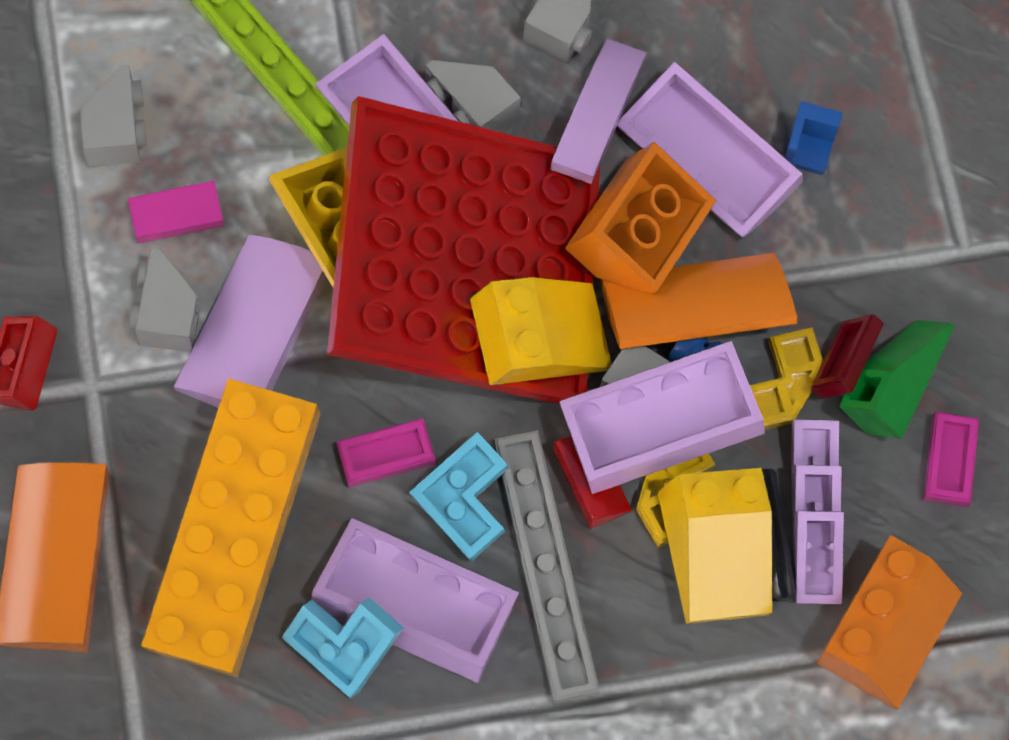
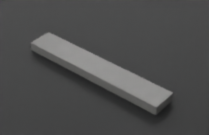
M539 431L494 439L495 451L509 467L501 475L553 704L599 695L600 689Z

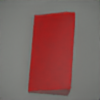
M5 316L3 318L0 329V405L24 410H35L37 408L57 336L56 327L39 316Z
M571 436L554 441V454L590 530L632 512L620 485L592 494Z

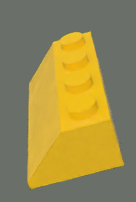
M347 147L271 174L269 177L274 190L333 288Z

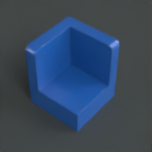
M801 101L784 158L797 169L823 175L843 112Z

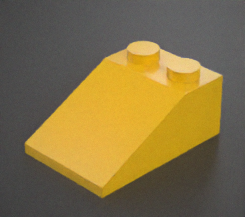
M534 277L492 281L470 298L490 385L608 371L612 365L592 283Z
M762 468L677 475L658 492L686 624L770 615L772 613V518Z

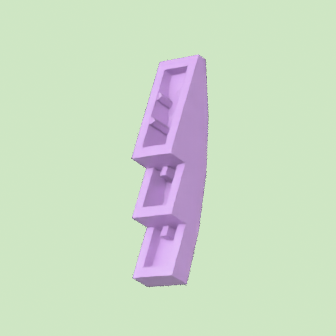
M607 38L563 133L551 163V170L592 184L618 121L622 118L647 52Z
M792 420L791 494L793 571L797 591L795 603L842 604L844 512H841L842 466H839V421Z

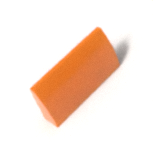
M775 253L675 266L654 294L602 279L603 308L620 349L797 324V314L790 289Z
M36 463L18 465L0 591V646L88 652L110 479L106 464Z

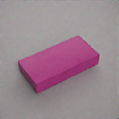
M215 181L128 198L138 244L224 226Z
M935 411L931 423L923 500L966 508L971 504L979 418Z
M423 418L336 441L348 488L436 464Z

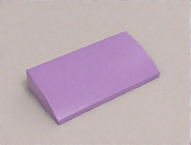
M384 34L315 84L319 92L348 126L350 125L351 105L357 96L458 121Z
M676 62L662 74L617 124V127L641 149L655 141L716 199L711 211L742 239L767 219L803 182V175L798 169Z
M255 235L248 236L174 385V390L217 408L219 407L228 378L267 390H273L326 279L325 273L311 250L271 238Z
M732 341L559 401L592 494L765 434L763 417Z
M351 518L312 591L311 600L313 599L334 619L346 624L359 604L370 597L404 627L393 643L394 646L479 683L519 592Z

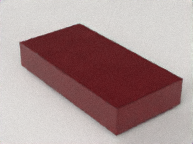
M875 314L841 322L811 387V390L820 399L853 392L884 325Z

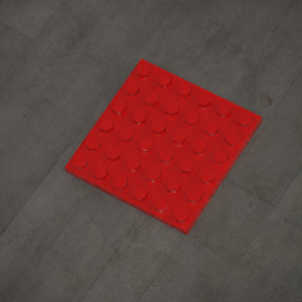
M357 96L351 105L327 355L559 405V401L587 392L588 373L490 385L470 298L492 281L534 277L593 284L594 275L570 254L565 247L598 201L600 165L592 184L551 170V163L558 148L557 146Z

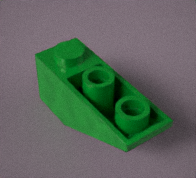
M916 320L867 360L853 392L844 395L839 407L867 435L902 439L955 326L951 322Z

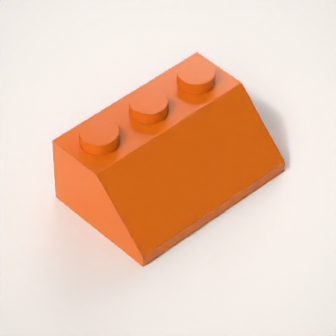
M654 141L624 161L565 249L596 278L654 294L670 273L715 204L716 199Z
M890 535L879 551L816 663L886 705L898 710L960 599L962 592L931 557Z

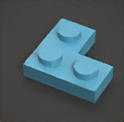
M476 432L409 493L471 562L505 532L504 528L476 497L508 470L509 467L487 441Z
M370 597L359 604L344 627L312 599L302 606L282 636V639L351 699L361 691L404 627Z

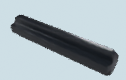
M762 469L772 518V600L774 602L789 601L794 599L797 591L777 474L774 469Z

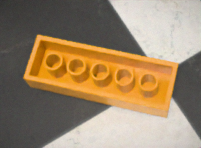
M228 378L141 645L149 652L238 678L321 413L317 404Z

